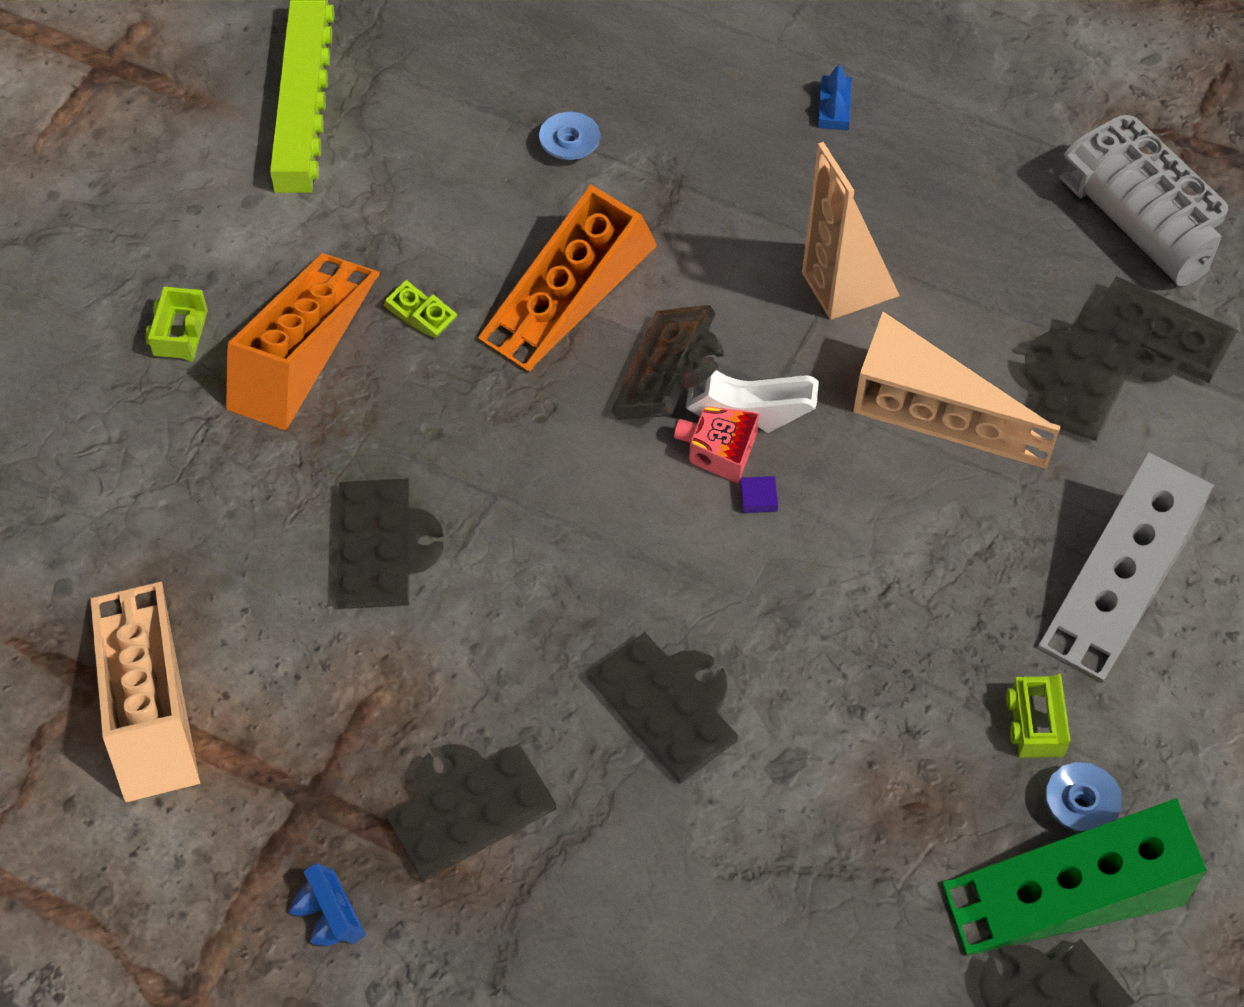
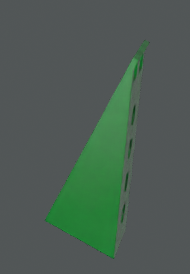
M1175 798L958 878L942 881V887L966 956L1185 906L1207 872V868L1179 800ZM974 884L980 902L964 908H956L950 890ZM1059 884L1065 885L1069 889H1065L1061 887ZM1027 893L1034 898L1035 902L1030 904L1023 903L1019 900L1017 894ZM985 918L992 939L969 945L962 926Z

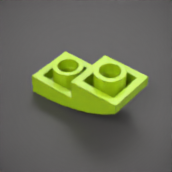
M405 280L384 302V307L401 320L434 338H437L458 316L457 313L434 294L428 298L408 280Z

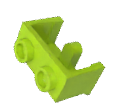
M163 287L160 299H156L154 303L153 324L148 325L146 330V344L150 345L153 356L182 358L189 362L194 361L208 312L203 290ZM176 314L186 315L185 331L183 337L179 336V338L169 337Z
M1061 674L1046 677H1015L1012 688H1007L1006 706L1008 710H1013L1014 722H1011L1010 737L1012 744H1017L1019 758L1064 757L1071 740ZM1029 696L1045 697L1050 733L1033 732Z

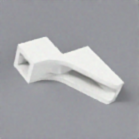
M712 368L690 380L686 408L699 417L707 406L759 413L758 427L770 433L816 409L819 381L811 376L743 381L728 377Z

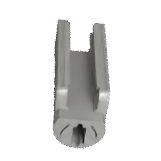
M1131 115L1118 116L1084 134L1064 153L1065 158L1077 170L1072 172L1066 171L1059 175L1058 178L1080 199L1087 195L1178 286L1189 285L1209 271L1222 238L1214 228L1224 222L1228 212V205L1139 119ZM1148 147L1154 154H1144L1139 148ZM1190 187L1197 195H1188L1182 191V188Z

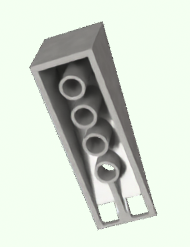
M1148 452L1067 597L1039 643L1038 648L1103 683L1192 534L1214 484ZM1096 606H1103L1110 612H1102ZM1057 629L1077 638L1067 655H1063L1048 646ZM1089 646L1109 656L1099 673L1081 664Z

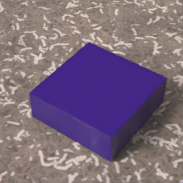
M775 476L740 478L743 513L778 512Z

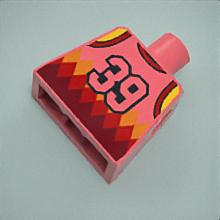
M707 406L703 409L698 424L679 419L674 439L690 443L689 461L692 464L739 484L758 432L759 413Z

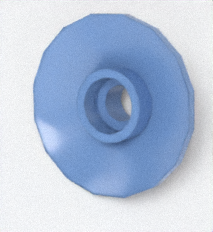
M571 111L549 117L541 125L539 140L543 149L548 154L565 160L580 159L591 154L598 147L601 137L599 126L592 118L582 113Z
M1074 762L1060 767L1052 774L1046 787V803L1052 816L1062 826L1081 833L1117 820L1122 809V793L1116 780L1104 769L1091 763ZM1075 800H1084L1087 803V807L1079 806Z

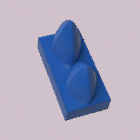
M840 65L834 68L830 76L822 75L818 128L849 129L852 77H846Z
M318 863L306 869L304 874L308 881L295 895L288 913L290 915L305 916L320 910L323 911L324 914L319 918L313 929L310 942L320 946L334 945L342 940L354 944L366 936L335 870Z

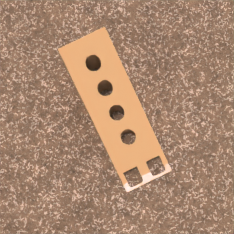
M824 142L818 143L802 274L829 319L832 320L899 297L900 295L855 203L853 187Z
M882 312L860 372L853 413L1047 469L1061 426L1049 423L885 312ZM1032 427L1053 433V439L1043 438L1034 432ZM1027 445L1048 454L1047 458H1038L1026 450Z
M162 582L91 598L102 734L125 803L200 784ZM156 591L157 605L137 609L136 595ZM120 599L122 613L101 618L100 604Z

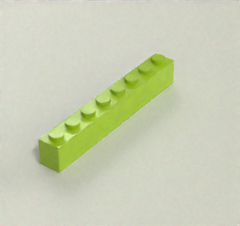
M290 0L270 170L275 193H312L313 180L319 179V164L315 160L316 156H321V139L318 138V133H323L324 122L320 111H325L326 96L322 90L328 87V73L325 70V66H330V50L327 48V44H332V27L329 26V23H334V6L329 5L328 0Z

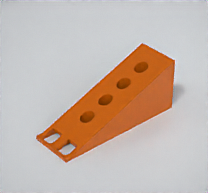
M590 184L479 335L478 339L526 371L531 372L534 366L658 246L643 216ZM548 306L545 312L536 313L540 307ZM501 325L513 333V335L508 340H505L501 347H497L488 341V337ZM524 342H527L535 347L536 351L528 362L523 364L515 359L513 354Z
M321 253L228 342L226 410L286 431L373 283L379 277L380 272ZM328 261L340 265L334 276L319 272L324 262ZM354 271L368 274L360 285L347 281Z

